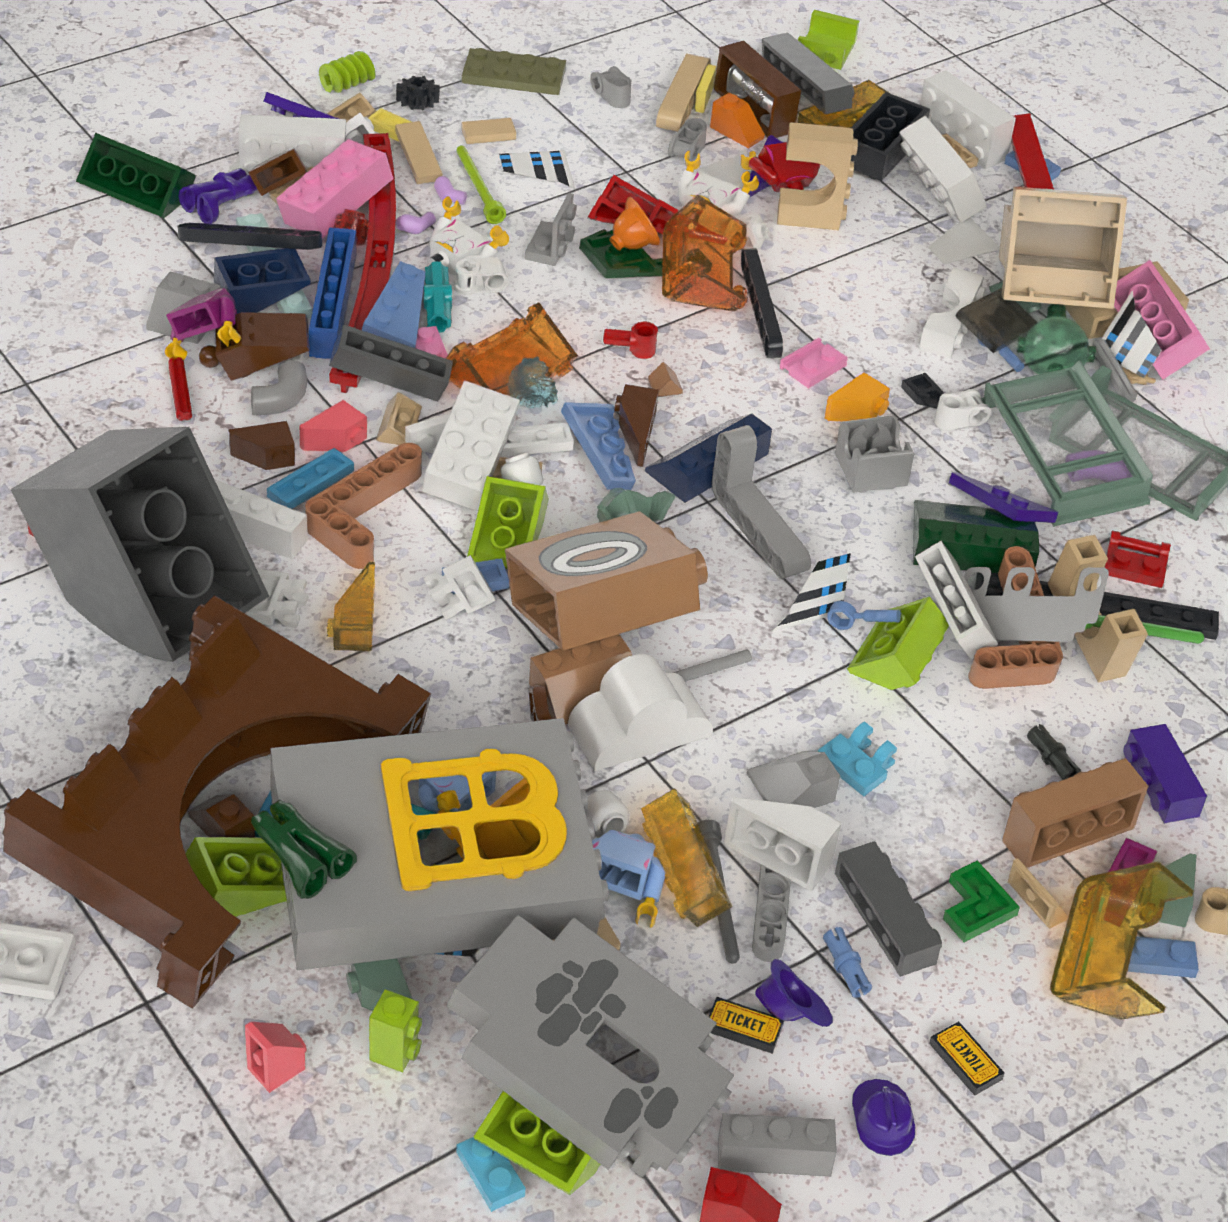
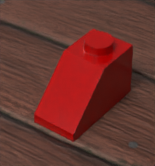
M710 1167L699 1222H778L782 1204L749 1175Z

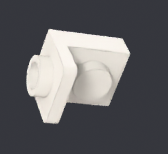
M361 113L346 122V140H352L359 133L362 137L363 134H375L372 122L367 117H363Z
M760 213L731 216L723 233L728 239L737 238L742 240L750 237L753 247L758 249L761 248L766 239L768 229L762 221Z

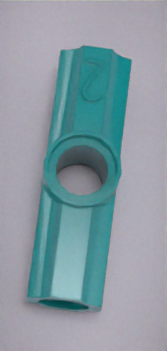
M432 262L429 266L425 267L424 309L427 311V327L436 326L438 332L443 333L447 328L451 327L452 285L449 284L448 267L444 266L442 262Z

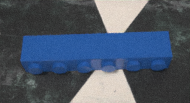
M329 228L309 326V357L331 359L334 343L344 325L357 256L356 230Z

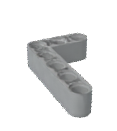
M746 425L720 433L717 439L712 478V489L717 501L778 578L784 579L810 570L811 557L808 550L752 481L757 450V439L753 429Z

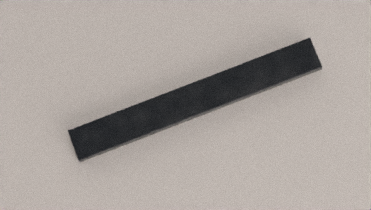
M991 572L985 596H1002L1003 590L998 573ZM976 573L974 590L979 589L984 583L982 573ZM1040 581L1044 596H1053L1048 582ZM1104 592L1100 607V613L1103 616L1135 609L1141 622L1198 631L1203 633L1204 638L1217 639L1219 633V611Z

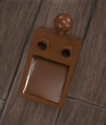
M238 313L235 315V325L232 327L241 336L239 343L236 344L230 339L229 346L227 347L217 335L221 327L216 328V347L213 345L203 347L199 352V361L207 368H214L221 364L231 381L240 377H247L253 372L310 351L308 318L303 313Z

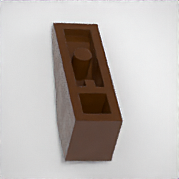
M625 384L623 394L616 397L615 412H619V426L637 466L643 467L657 412L659 389Z

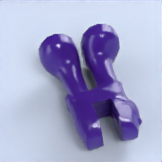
M238 168L228 173H217L213 181L190 184L183 187L179 191V201L186 212L191 213L197 210L198 216L203 223L212 224L219 218V206L222 203L252 195L258 189L250 175H247L242 168Z

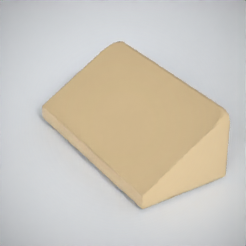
M358 93L327 114L339 119H346L347 122L359 113L363 117L368 118L376 110L361 93Z
M397 392L387 404L376 440L396 445L405 443V426L418 422L422 406Z
M1018 858L1013 860L1008 878V883L1049 929L1066 921L1068 916L1057 901Z

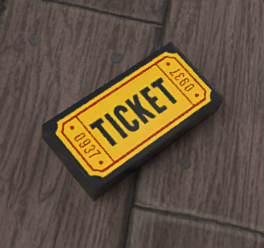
M716 997L708 1016L717 1023L711 1034L771 1054L775 1050L784 1025V1020H780L774 1015L720 997Z
M959 1021L931 1036L929 1044L974 1096L1003 1080L1005 1072Z

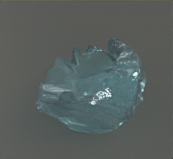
M538 356L522 359L513 368L508 379L510 396L519 399L520 406L532 409L540 408L541 406L548 408L550 402L554 405L558 401V390L555 387L556 382L551 377L544 376L548 371V367L545 362L539 361Z

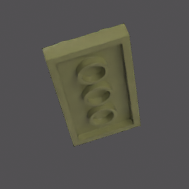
M470 48L462 73V83L559 95L566 70V60L556 57L545 58L532 54L522 55L508 51L498 52L484 48Z

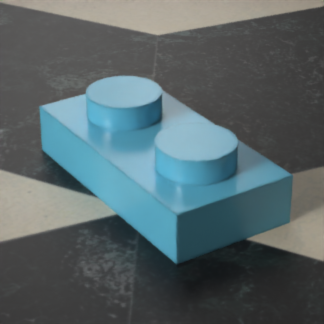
M473 1137L457 1144L456 1153L491 1212L525 1197L526 1188L507 1158L476 1141Z

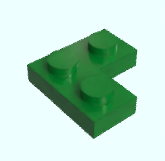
M978 860L950 874L949 883L963 897L964 901L945 910L943 920L964 943L1018 916L1020 906Z

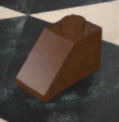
M293 148L256 165L248 173L260 195L263 196L308 171L297 151Z
M287 421L228 430L231 456L264 470L295 466V443Z
M235 794L216 795L188 811V816L208 837L255 838V829L251 823L254 814Z

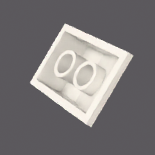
M734 797L730 805L724 845L813 891L832 865L842 822L811 806Z

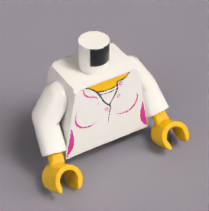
M687 151L684 157L687 168L682 172L678 186L679 201L683 205V213L699 222L710 226H717L722 221L730 219L731 216H737L741 213L750 197L748 195L749 191L756 190L759 186V181L755 175L753 180L748 182L750 180L749 171L744 172L741 176L743 188L699 171L695 174L693 173L694 170L698 169L701 165L700 154L698 153L695 161H689L690 151Z
M447 196L442 202L446 212L444 216H440L429 242L431 251L430 258L427 259V265L429 266L432 262H442L444 266L448 267L450 274L458 277L456 271L457 261L465 258L494 257L498 252V246L503 247L508 244L509 235L499 225H496L490 230L492 241L458 219L451 221L452 217L461 213V205L456 200L454 206L450 207L452 200Z

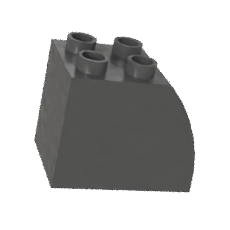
M189 426L109 430L10 489L66 601L106 635L140 654L154 659L173 662L190 651L191 642L189 641V636L194 625V621H192L193 613L200 604L205 605L214 595L243 613H246L269 597Z

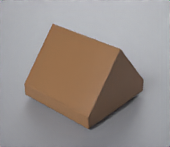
M662 362L648 376L651 387L659 389L658 397L683 394V389L676 373L665 362Z

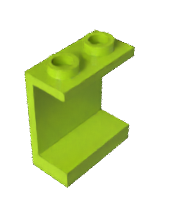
M814 10L811 14L808 34L806 37L799 36L798 41L831 68L842 70L857 41L860 21Z

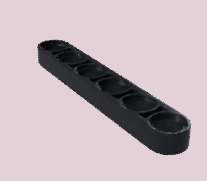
M183 223L177 226L179 240L186 242L313 250L322 247V233L314 230L209 223Z
M743 248L741 251V268L766 358H781L783 339L757 248Z

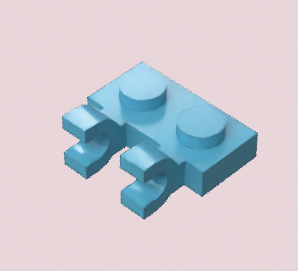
M865 721L855 728L850 738L847 739L840 733L818 750V752H825L840 774V778L863 797L887 779L888 771L886 769L895 764V759L891 756L897 752V747L887 740L877 749L872 758L864 753L862 750L871 746L872 743L867 737L873 733V728Z

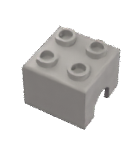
M895 415L840 422L835 455L853 493L908 486L914 452L909 442H905L904 450H902L899 440L901 426Z

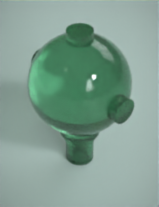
M1051 304L1047 308V318L1037 322L1028 331L1026 337H1018L1016 353H1023L1027 366L1037 374H1043L1070 368L1079 360L1083 366L1087 362L1093 363L1096 346H1089L1084 330L1076 322L1066 318V308L1064 305Z

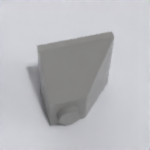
M803 751L747 769L748 777L764 801L811 806L813 808L835 802L840 774L825 752Z

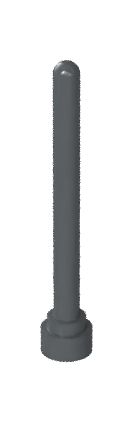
M703 820L698 822L693 828L695 841L705 851L726 960L731 964H735L739 961L740 955L718 852V846L722 839L720 824L715 820Z

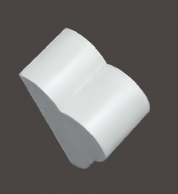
M648 654L632 655L613 665L604 675L600 691L581 700L572 710L568 720V727L594 771L705 739L713 734L711 722L684 679L676 673H665L657 659Z

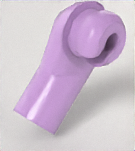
M440 176L435 180L434 188L441 200L449 196L453 203L458 200L459 204H465L467 192L455 190L450 180L445 176Z
M426 212L421 217L404 214L396 219V227L400 231L419 234L436 222V218L431 212Z

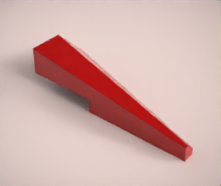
M614 174L587 217L591 220L614 224L618 216L625 210L627 198L632 197L644 211L658 234L724 247L728 241V238L661 199H655Z

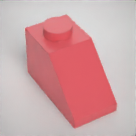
M342 400L299 426L300 448L304 451H329L335 448L339 452H346L367 439V416Z
M249 1022L245 1025L247 1069L269 1093L305 1070V1052L307 1049L304 1041L298 1034H291L283 1024Z

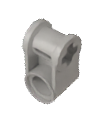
M613 66L608 71L602 73L596 71L591 74L590 81L593 90L611 106L625 108L630 105L632 80L622 73L618 67Z
M700 118L687 119L679 131L673 135L668 147V155L671 157L677 155L684 158L685 153L690 151L689 161H695L698 153L700 154L705 147L706 122Z

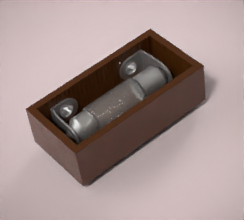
M744 40L721 46L719 48L713 90L721 97L731 93L748 102L767 138L770 135L775 138L788 135L790 122L796 123L801 89Z

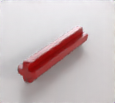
M172 357L168 363L176 418L179 421L184 419L190 420L192 418V408L184 360L181 357L176 359Z

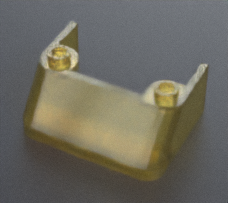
M1159 861L1097 874L1084 879L1074 894L1050 983L1051 993L1065 1003L1120 1020L1164 1013L1166 1006L1133 980L1126 978L1137 931L1151 927L1160 921L1165 902L1192 897L1194 890Z

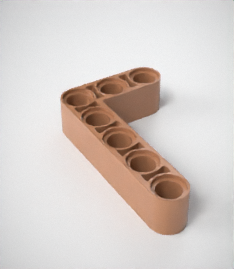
M415 443L400 444L310 498L305 504L308 534L353 568L364 569L372 565L374 561V535L355 518L421 477L422 449L419 445Z
M1018 546L1008 548L998 572L1002 590L1004 591L1008 573L1012 568L1031 567L1035 570V576L1030 596H1044L1030 553ZM1018 573L1013 577L1011 581L1013 590L1020 591L1027 585V574ZM1019 641L1020 645L980 648L974 655L968 678L974 686L982 689L1049 684L1055 680L1063 659L1059 642Z

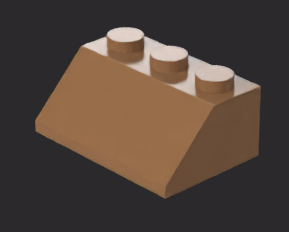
M620 634L564 651L558 648L530 658L529 685L545 686L551 718H564L566 725L574 707L587 696L600 691L601 681L607 671L617 662L632 656V652Z

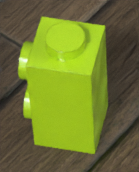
M386 989L384 990L369 1017L370 1061L403 1073L409 1060H416L422 1045V1040L418 1039L422 1026V1018L419 1017V1001Z

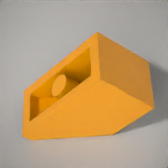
M863 372L828 396L824 418L828 421L842 422L881 416L889 406L890 388Z

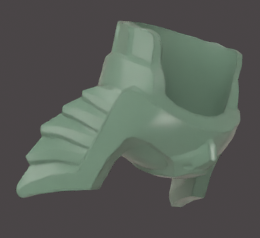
M614 488L609 491L597 506V518L599 522L640 511L655 523L663 521L675 499V495L662 491L657 492L652 497H646L635 491Z

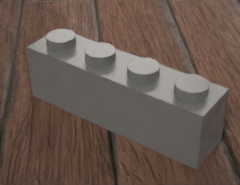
M343 325L334 343L329 366L438 402L449 384L453 361Z
M875 841L839 852L835 875L898 975L901 977L936 965L942 947L940 934L936 929H932L926 920L921 905L915 903L909 894L903 878H899L892 868L888 855L882 853Z

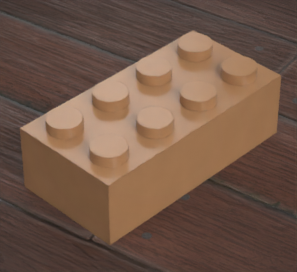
M1124 758L1113 763L1107 762L1101 767L1087 772H1079L1073 777L1059 782H1050L1045 787L1034 791L1022 792L1013 799L1002 841L1014 858H1018L1026 868L1133 830L1148 785L1129 761Z

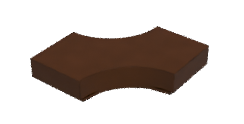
M529 686L531 720H551L545 686Z

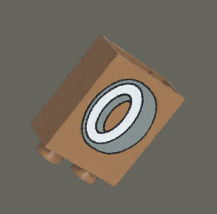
M640 511L505 549L512 605L562 651L700 610L698 586L705 584L708 579L706 562L701 552L697 548L690 549L676 539L670 528L660 527Z

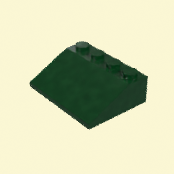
M922 500L914 501L913 565H919L915 558L916 555L942 541L956 560L960 570L967 571L972 567H987L992 573H998L1006 550L1014 546L1026 549L1030 553L1036 567L1039 556V531L1035 522L1014 521L992 508Z

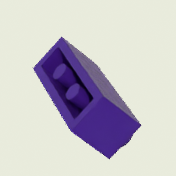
M1161 724L1130 730L1127 743L1123 748L1124 757L1148 785L1147 794L1150 798L1151 806L1154 811L1158 812L1163 823L1200 817L1207 794L1167 725Z

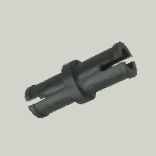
M1036 725L1028 732L1027 739L1038 749L1042 755L1041 759L1046 765L1050 764L1062 780L1073 777L1081 772V769L1066 753L1065 746L1057 742L1044 725Z

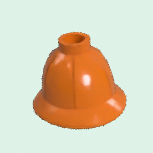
M628 197L625 210L615 220L613 236L609 238L610 242L619 251L622 248L639 249L647 245L658 246L660 238L654 226L638 203L632 197Z

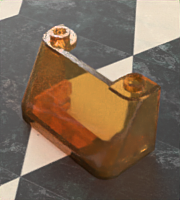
M697 194L675 213L664 227L662 295L672 302L731 312L743 308L748 299L747 290L741 285L733 288V254L742 250L746 245V224Z
M538 302L527 309L528 315L525 319H514L509 327L474 345L471 342L466 344L463 341L451 349L446 359L453 361L449 381L459 389H461L463 382L467 381L516 398L556 375L561 378L573 369L571 364L578 355Z

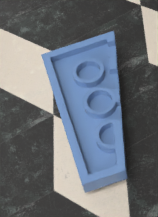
M400 261L363 323L362 331L415 348L426 272Z
M565 402L561 412L606 489L623 488L624 490H632L636 480L629 456L625 455L623 451L625 442L618 434L620 428L618 419L613 417L615 412L614 405Z

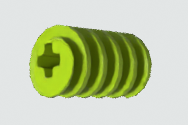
M357 51L337 60H332L329 63H324L319 68L321 84L325 91L329 93L332 90L340 93L342 89L348 90L351 86L356 87L359 83L367 82V79L370 81L375 79L376 76L372 60L363 51Z

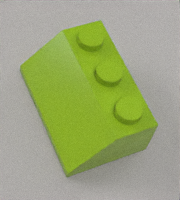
M930 596L888 609L900 610V622H876L848 666L847 670L849 673L889 690L901 687L909 688L915 685L920 680V674L925 666L932 660L933 652L943 641V636L949 627L946 618Z
M502 1091L473 1136L476 1141L568 1195L573 1194L589 1180L601 1165L504 1091Z

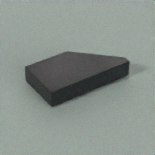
M927 373L902 380L901 388L916 404L937 409L940 396L944 392Z

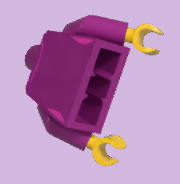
M225 288L196 296L166 314L172 327L170 335L172 342L165 348V355L169 359L181 357L185 360L187 351L180 346L185 338L219 327L221 328L217 335L227 347L229 346L230 339L236 344L239 343L241 336L232 327L235 325L236 303Z

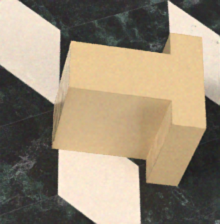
M1014 186L1012 205L1004 204L999 259L1004 267L1001 294L1003 300L1114 309L1127 197L1116 194Z

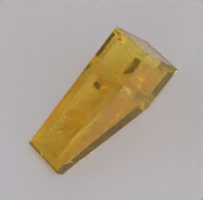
M368 562L335 604L334 618H328L327 637H333L334 650L372 651L375 562Z

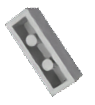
M722 1113L718 1136L719 1169L737 1172L831 1177L837 1153L835 1119Z

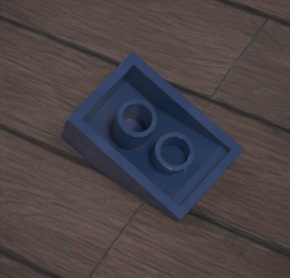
M283 248L214 257V284L221 285V288H225L233 297L236 303V314L241 312L258 313L311 284V279L296 249Z

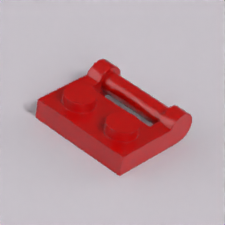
M1112 530L1106 553L1108 560L1104 568L1108 570V576L1162 588L1171 544L1166 542L1157 544L1122 536L1121 532ZM1118 547L1158 556V558L1154 556H1148L1144 554L1127 551L1124 549H1118Z

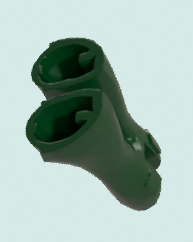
M281 799L270 806L272 816L263 810L251 819V823L258 835L284 864L295 891L301 899H309L316 896L323 889L324 885L327 884V875L331 879H340L357 862V855L352 849L314 827L294 806Z

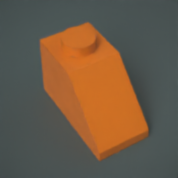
M727 93L713 102L710 123L712 129L746 148H750L764 139L765 134L748 102L731 93Z

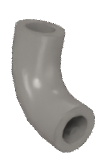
M294 360L286 361L278 368V383L269 386L251 387L252 415L282 413L299 403L306 393L308 381L306 368L303 363Z

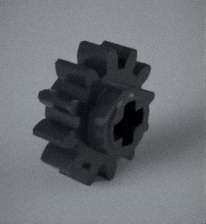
M412 76L410 79L403 78L402 83L396 84V101H401L402 107L408 105L410 110L420 109L423 111L427 106L433 108L434 103H439L440 85H435L434 79L428 81L425 76Z

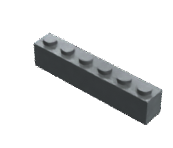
M787 32L762 38V57L801 89V94L825 115L852 108V98H854L855 94L853 85Z

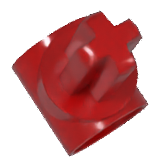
M642 321L632 326L631 331L605 329L603 342L608 345L630 347L629 351L635 357L648 359L656 353L658 328L651 322Z

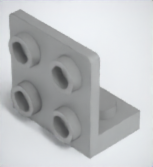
M567 194L553 222H540L525 250V260L556 266L559 258L565 256L568 241L572 242L575 234V226H572V220H574L577 205L573 204L574 194Z

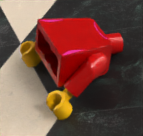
M787 142L765 145L758 157H756L755 151H750L749 157L741 154V167L745 170L752 169L767 184L772 186L775 192H780V188L804 190L817 176L821 164L786 160Z

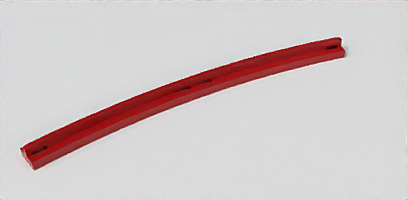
M388 133L363 134V145L386 153L393 180L369 199V224L365 260L357 298L348 325L362 330L363 323L391 278L396 231V188L392 150ZM374 261H377L376 267H373ZM332 367L329 373V383L341 385V393H347L349 387L357 388L361 380V376L349 372L343 373V370Z

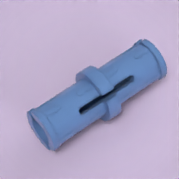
M834 928L837 936H834L830 929L823 935V940L835 960L833 964L837 973H842L852 997H861L858 989H861L863 995H866L872 990L873 986L860 965L861 957L859 953L853 951L843 928Z

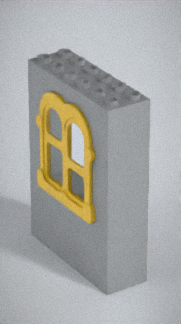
M564 718L271 748L270 789L272 803L279 799L290 803L310 824L331 838L343 843L357 855V862L344 877L331 879L327 875V884L324 885L323 889L316 896L309 899H301L297 895L290 875L281 862L296 970L491 947L517 915L551 940L557 938L573 917L597 934L599 922L605 918L604 901H608L609 891L607 881L600 879L599 870L602 867L601 854L599 849L593 848L592 840L595 837L594 824L592 819L586 818L585 810L588 808L587 794L585 789H580L578 781L581 780L580 764L578 760H573L574 738L571 731H566ZM508 770L521 774L527 780L529 794L521 803L502 807H491L487 804L482 774ZM463 775L467 778L472 801V808L470 810L429 815H416L413 813L408 790V782L411 780ZM516 819L531 823L540 834L538 847L529 854L487 860L479 855L474 826L479 823ZM456 827L460 832L464 860L453 864L424 865L421 861L417 832L423 829Z

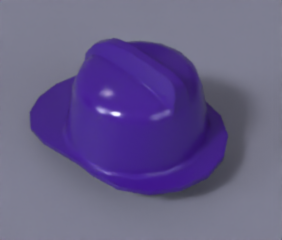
M774 959L770 967L772 974L755 990L756 997L767 1011L780 1020L796 1021L806 1017L819 1026L829 1027L833 1023V1016L823 999L800 980L787 964L779 959Z
M873 1079L858 1085L852 1095V1107L860 1140L868 1149L880 1155L893 1156L907 1150L915 1138V1123L911 1104L906 1093L898 1085L888 1080Z

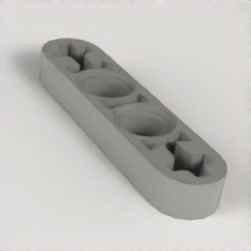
M761 864L752 951L758 959L772 962L774 959H779L782 956L784 949L791 879L777 872H772L773 870ZM768 885H776L779 886L783 890V892L780 894H771L766 891L765 887ZM765 912H775L779 915L780 919L768 921L762 914ZM766 933L773 934L772 947L765 946Z

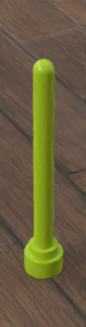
M458 146L456 152L485 205L483 209L485 218L491 224L501 223L506 217L504 206L501 202L493 199L465 146Z

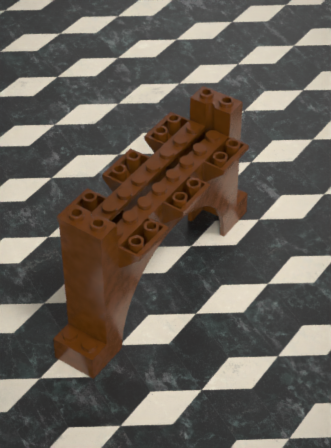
M215 595L205 605L200 604L193 613L192 621H194V625L189 636V641L191 642L189 661L191 666L186 680L180 685L178 680L171 677L163 687L157 686L153 690L146 705L142 709L136 708L130 715L127 723L130 726L129 735L125 745L117 751L113 745L108 743L100 753L95 752L91 755L85 765V769L78 776L73 775L69 778L63 788V794L65 795L62 809L29 788L19 798L14 797L11 799L4 810L5 827L2 833L4 836L3 852L159 949L162 955L156 968L159 971L157 987L192 1009L233 961L235 955L224 948L223 945L241 925V920L228 912L208 893L193 872L186 857L181 839L180 825L190 805L219 776L238 765L271 755V748L421 733L432 694L400 674H397L390 684L385 682L377 693Z

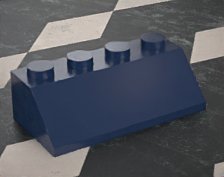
M752 413L728 420L645 467V472L686 503L712 488L717 439L720 433L746 425L750 426L757 439L756 462L769 454L772 428Z

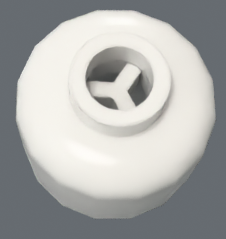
M527 452L505 459L506 464L501 467L503 479L535 485L543 484L542 472L536 457H529Z
M600 790L590 794L587 797L588 808L585 810L586 818L593 821L595 837L600 838L609 830L623 833L630 817L628 808L613 792L608 790Z

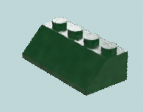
M95 132L76 182L165 218L181 205L179 191L183 187L193 184L197 175L182 167Z

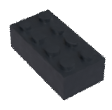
M885 92L851 127L853 128V139H858L856 156L851 155V161L854 162V171L867 175L871 179L882 181L906 156L900 145L903 140L899 132L924 116L929 119L930 108Z

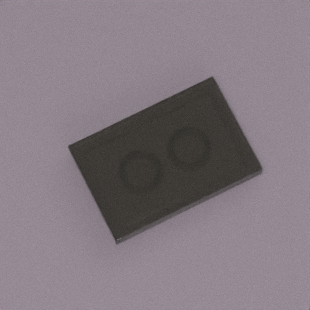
M1002 288L959 309L955 315L992 353L1034 332L1040 325L1016 301L1003 300L1001 296Z

